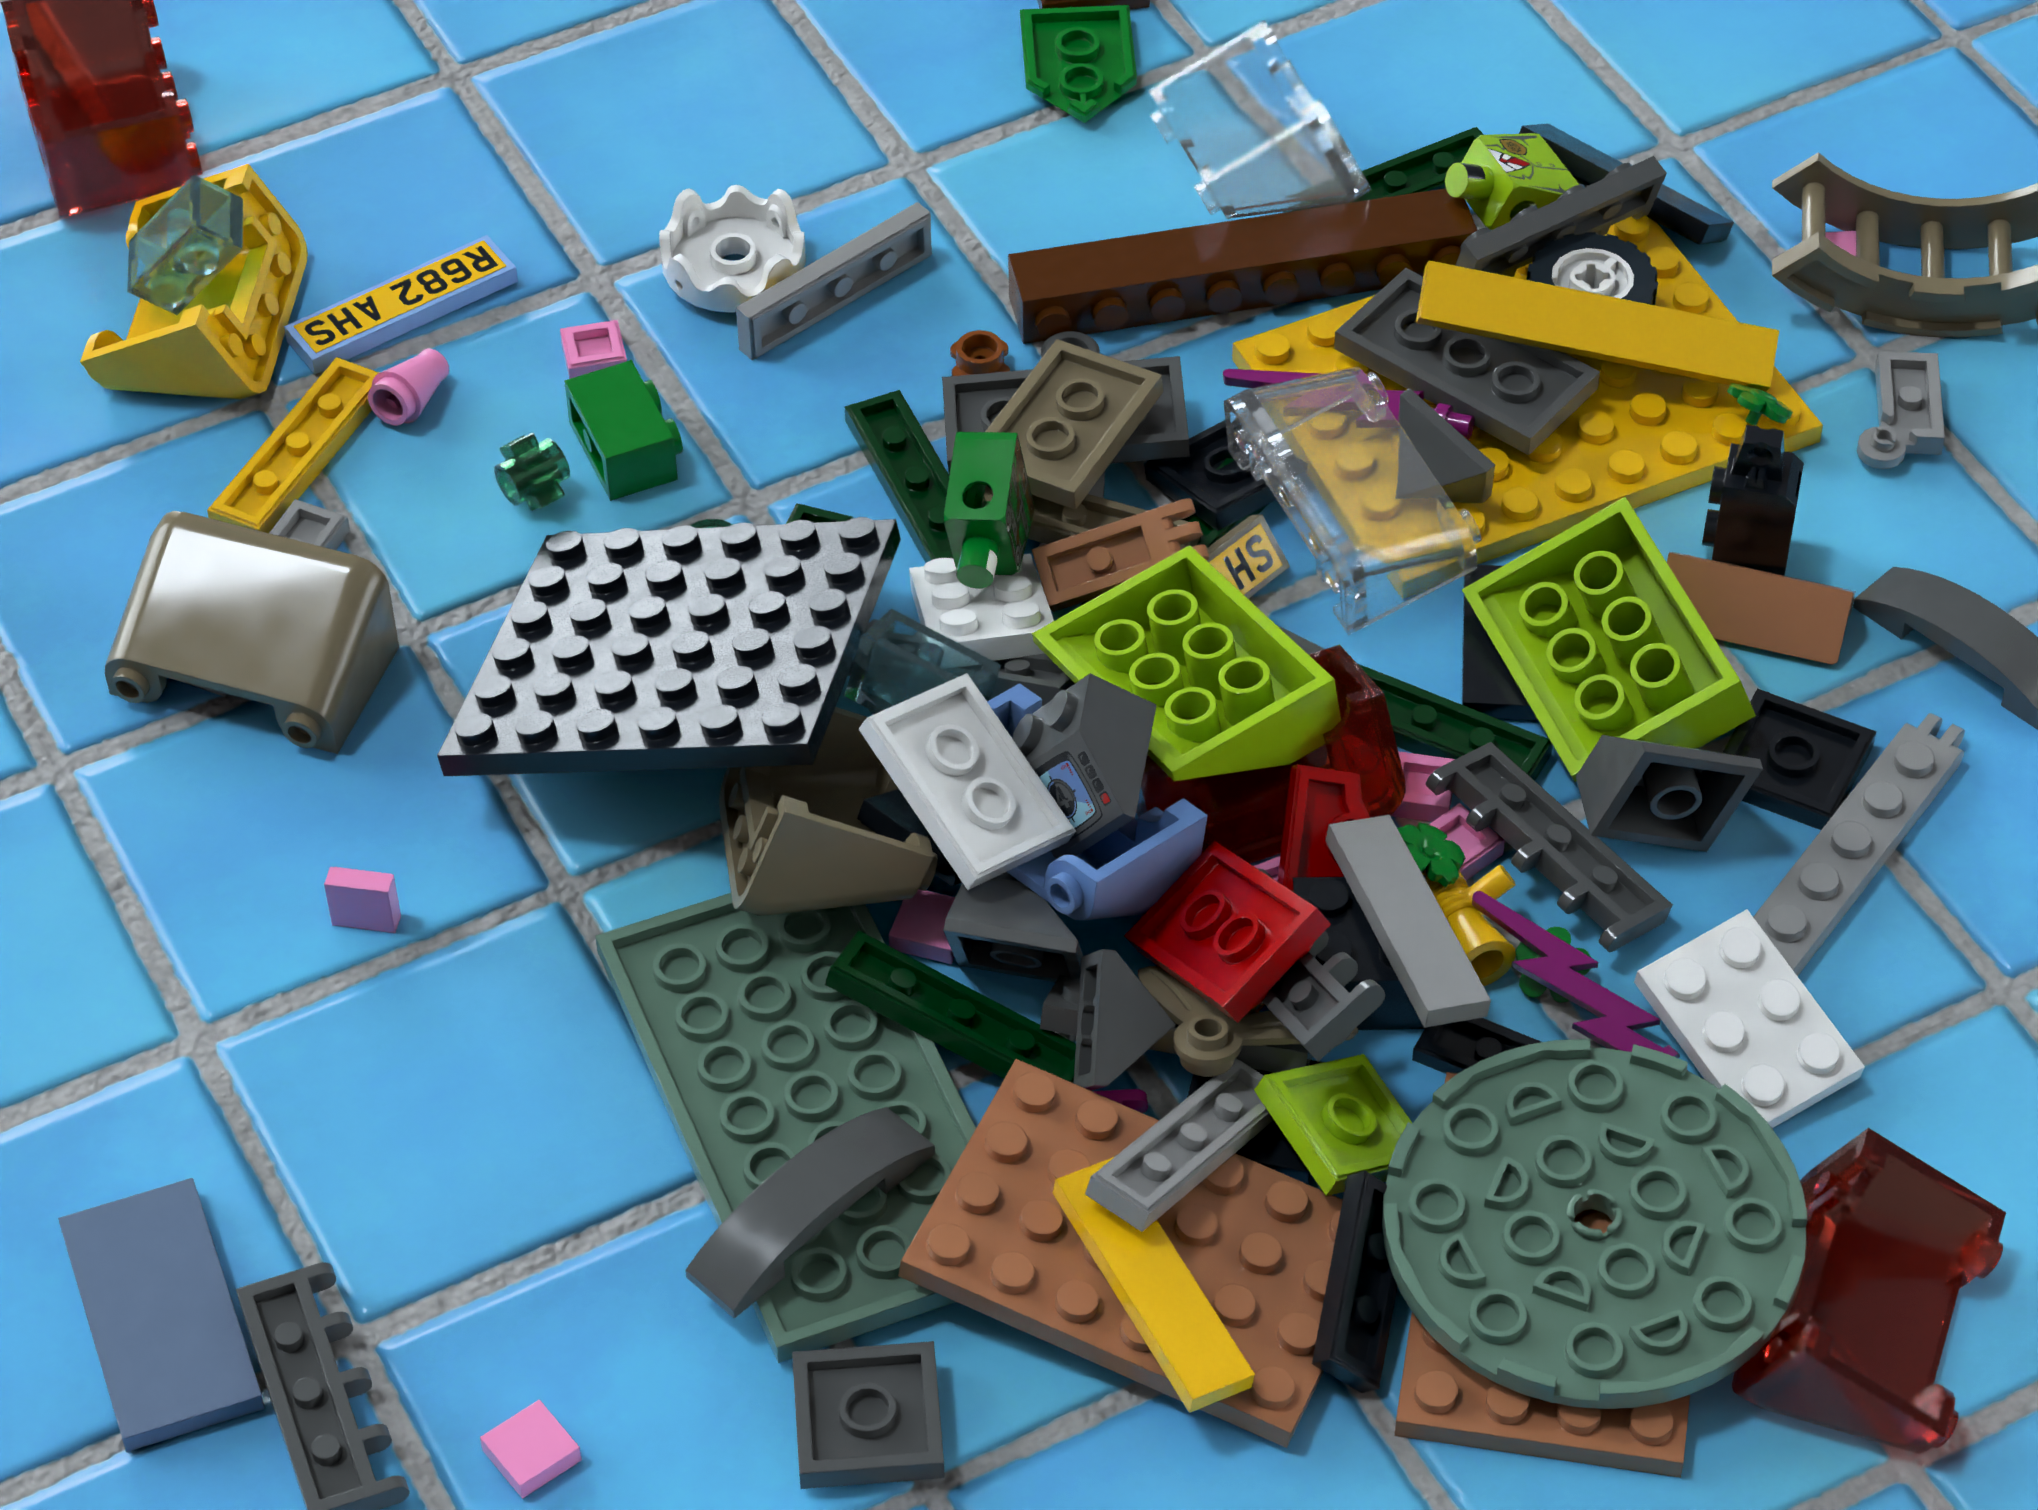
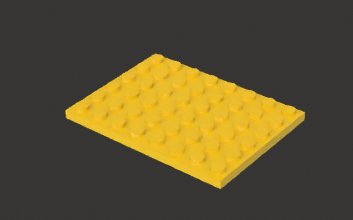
M1631 216L1610 226L1607 234L1617 236L1619 240L1624 242L1629 241L1635 244L1640 252H1645L1650 257L1652 267H1656L1658 287L1655 306L1738 322L1656 221L1647 216L1640 219H1634ZM1529 264L1518 268L1514 277L1527 280ZM1375 295L1233 343L1232 360L1238 369L1351 375V384L1342 389L1407 390L1405 387L1334 349L1335 331ZM1566 353L1600 371L1598 389L1530 455L1519 451L1474 426L1473 433L1468 441L1495 464L1492 493L1483 503L1396 500L1397 432L1355 431V422L1368 414L1282 412L1281 404L1297 394L1253 389L1297 452L1312 462L1314 476L1398 593L1464 570L1465 564L1478 565L1551 539L1623 497L1627 498L1634 509L1712 481L1714 466L1727 468L1731 443L1739 444L1746 425L1754 426L1745 421L1750 410L1741 406L1737 402L1738 398L1727 392L1730 385ZM1774 366L1771 388L1766 392L1789 407L1793 414L1790 419H1787L1786 423L1776 422L1762 414L1756 426L1766 430L1773 428L1784 431L1785 452H1793L1819 443L1823 424ZM1425 398L1423 399L1431 408H1436V404Z

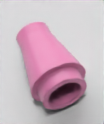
M427 348L417 356L378 373L374 377L372 387L368 392V401L372 411L383 422L394 426L412 423L417 420L440 382L448 376L449 365L447 360L440 352Z

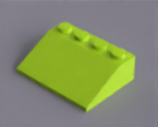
M1626 497L1462 589L1464 596L1574 782L1577 781L1576 775L1602 735L1696 749L1756 716L1741 680Z
M1190 545L1032 633L1033 642L1074 683H1077L1091 673L1156 704L1147 755L1173 781L1290 765L1343 734L1335 679Z

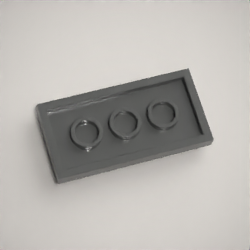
M1407 268L1400 272L1335 331V350L1406 389L1424 391V398L1436 405L1439 403L1452 405L1453 412L1474 416V426L1527 455H1530L1599 386L1600 371L1564 352L1416 323L1423 277Z
M1180 356L1123 361L1161 374L1163 393L1110 464L1190 457ZM1033 369L942 377L949 476L956 432H985Z

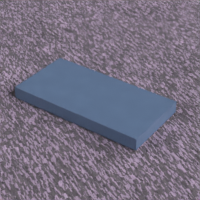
M193 1178L58 1218L126 1452L265 1409L262 1394Z

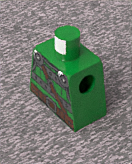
M956 432L944 510V525L957 570V579L967 587L982 589L989 587L993 583L995 575H1014L1019 572L1034 516L1035 506L1018 433ZM986 486L990 487L993 491L991 501H985L984 493Z

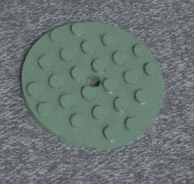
M1590 1039L1553 1040L1503 1051L1470 1066L1439 1087L1433 1093L1432 1102L1419 1114L1413 1124L1407 1123L1396 1143L1388 1166L1387 1189L1383 1197L1382 1216L1384 1245L1390 1269L1401 1295L1429 1334L1458 1360L1499 1385L1523 1395L1551 1403L1598 1409L1636 1408L1688 1396L1717 1383L1755 1356L1774 1335L1786 1317L1795 1298L1805 1261L1807 1208L1801 1182L1785 1146L1768 1122L1736 1091L1726 1084L1720 1089L1710 1082L1687 1071L1688 1062L1666 1053L1634 1044L1632 1052L1609 1048L1591 1047ZM1594 1209L1607 1214L1613 1223L1607 1227V1232L1603 1234L1601 1229L1588 1228L1580 1222L1575 1223V1216L1583 1210Z

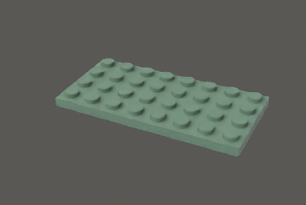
M731 893L595 935L597 953L718 1227L760 1184L788 1160L838 1126L870 1111L888 1107L935 1145V1154L887 1194L875 1186L784 1260L786 1277L752 1304L777 1362L780 1363L792 1359V1352L818 1350L956 1302L898 1275L901 1259L976 1127L933 1041L824 985L829 969L858 930L884 943L866 904L757 916L734 909Z

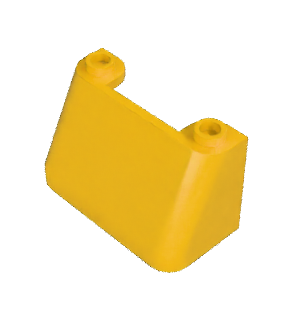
M249 164L136 201L126 232V244L131 255L139 260L149 272L126 340L123 341L115 332L109 330L95 333L88 339L80 363L85 367L93 380L110 390L243 399L266 391L285 335L284 326L288 325L307 264V245L303 233L296 222Z

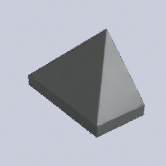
M1410 388L1400 394L1397 423L1396 500L1483 503L1492 493L1495 464Z
M1101 949L1081 958L1074 1084L1090 1091L1108 1086L1176 1025L1116 950Z

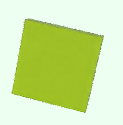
M1364 1054L1267 1074L1262 1077L1254 1089L1325 1196L1344 1192L1347 1176L1364 1170L1379 1180L1386 1182L1388 1166L1396 1143L1407 1123L1413 1124Z

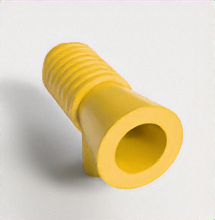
M1499 864L1469 887L1459 870V877L1456 882L1449 884L1445 888L1439 882L1431 881L1427 877L1425 870L1422 875H1425L1428 886L1483 986L1500 979L1508 972L1512 962L1515 961V948L1484 917V914L1472 905V896L1476 891H1482L1497 900L1516 885L1510 874Z

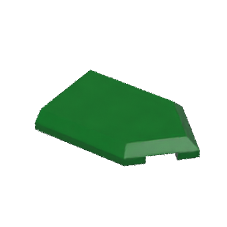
M1129 5L1020 10L1027 90L1086 123L1137 84Z

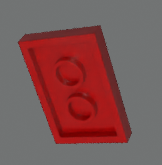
M1214 841L1124 937L1140 954L1232 1020L1239 1023L1251 1009L1264 1000L1268 991L1289 968L1311 950L1314 942L1331 923L1317 907Z

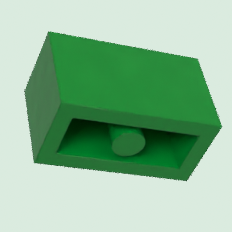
M632 360L564 380L569 423L610 501L678 480L676 455L683 452L679 430L672 418L664 420L661 415L660 398L652 380L643 382Z

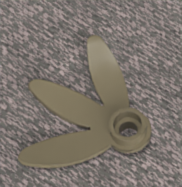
M1148 966L1138 970V977L1141 983L1171 1020L1179 1025L1174 1032V1050L1180 1057L1181 1065L1192 1074L1203 1077L1224 1074L1233 1066L1234 1059L1239 1055L1242 1045L1301 1044L1270 1010L1253 1014L1263 1004L1262 1002L1251 1009L1237 1023L1209 1002H1205L1202 997L1160 967ZM1357 1027L1351 1032L1350 1036L1346 1040L1354 1038V1036L1358 1033Z

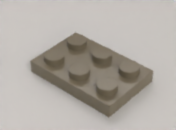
M1056 339L985 432L1018 433L1031 493L1076 510L1163 393L1162 375Z

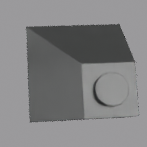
M1008 872L969 890L966 889L963 883L961 884L947 914L943 929L958 966L1056 982L1059 975L1071 977V979L1080 978L1083 954L1079 942L1045 899Z

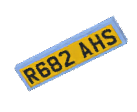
M485 235L284 326L286 340L310 370L317 374L326 370L336 357L348 360L518 282L516 266L491 238Z

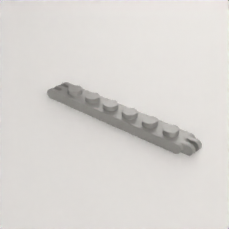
M1932 713L1925 717L1918 728L1908 723L1904 724L1753 916L1797 976L1957 770L1964 756V751L1958 748L1965 734L1964 729L1952 724L1939 739L1935 736L1941 727L1942 718Z

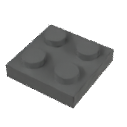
M934 1341L792 1352L801 1489L945 1478Z

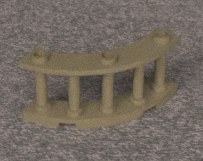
M1819 152L1772 180V188L1802 210V242L1772 259V276L1792 292L1815 306L1831 312L1834 307H1838L1862 316V324L1869 327L1928 337H1974L2003 334L2002 325L2020 323L2036 319L2038 325V264L2013 271L2012 243L2038 237V183L2007 193L1963 199L1919 197L1893 192L1860 180L1832 164ZM1825 223L1843 231H1856V256L1826 238ZM1879 241L1899 246L1921 248V276L1881 267ZM1988 247L1989 276L1945 278L1944 249Z

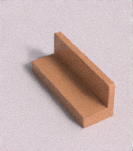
M1669 552L1667 564L1714 639L1827 664L1838 662L1848 616L1851 615L1856 591L1677 552Z

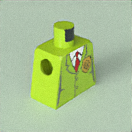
M1535 133L1480 135L1473 141L1462 162L1452 164L1445 177V186L1448 194L1455 198H1465L1483 224L1490 230L1510 222L1516 214L1527 207L1536 206L1539 209L1558 200L1565 191L1575 185H1579L1542 136Z

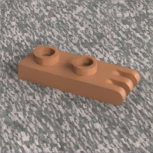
M1190 498L1181 499L1032 549L1050 609L1055 612L1094 599L1180 551L1181 544L1200 538L1203 534L1199 522H1188L1174 527L1173 523L1187 518L1196 512L1193 500ZM1206 545L1192 546L1206 561L1210 558Z

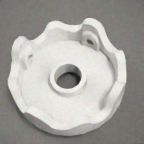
M733 185L727 189L721 199L707 204L702 202L696 191L690 188L685 189L675 200L672 216L667 227L664 230H660L659 233L662 269L670 288L685 301L710 311L736 312L737 306L803 269L806 262L804 232L800 230L794 204L790 196L782 189H777L768 199H763L753 195L743 186ZM730 254L746 256L735 261L724 260V257Z

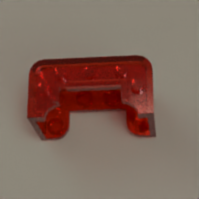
M8 0L1 2L20 88L60 219L135 202L192 183L193 176L202 175L201 163L195 142L186 143L185 141L190 139V133L194 132L186 98L178 100L171 71L160 72V70L167 69V63L160 37L151 38L149 28L159 26L153 0Z

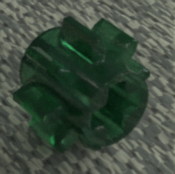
M530 433L500 447L499 450L505 461L494 467V473L501 491L513 505L517 506L526 501L530 510L533 511L537 508L541 509L565 496L559 483L570 477V469L565 455L552 439L547 438L538 443L535 434Z

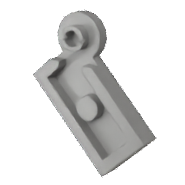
M1878 351L1875 376L1879 427L1869 428L1859 436L1857 446L1859 458L1873 468L1889 469L1898 466L1904 460L1905 453L1941 455L1945 434L1938 353Z

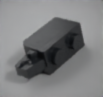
M1746 425L1740 443H1731L1727 468L1714 466L1708 503L1719 504L1720 509L1719 511L1708 509L1702 540L1703 546L1714 547L1712 560L1785 576L1804 463L1794 453L1784 451V431L1773 428L1766 430L1758 426Z

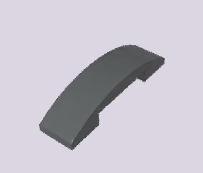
M1892 567L1854 599L1853 608L1898 638L1903 639L1915 629L2003 687L2005 690L2001 706L2038 730V637L2011 615L1980 595L1954 582L1923 571Z
M888 1107L870 1111L838 1126L804 1148L760 1184L726 1218L699 1250L685 1270L686 1278L735 1319L786 1277L784 1260L875 1186L887 1194L935 1154V1145Z

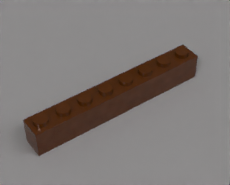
M1445 188L1008 254L1009 299L1023 344L1046 341L1055 334L1067 331L1093 334L1380 290L1405 268L1423 277L1425 265L1428 261L1456 265L1462 243L1468 236L1477 231L1465 198L1452 197Z

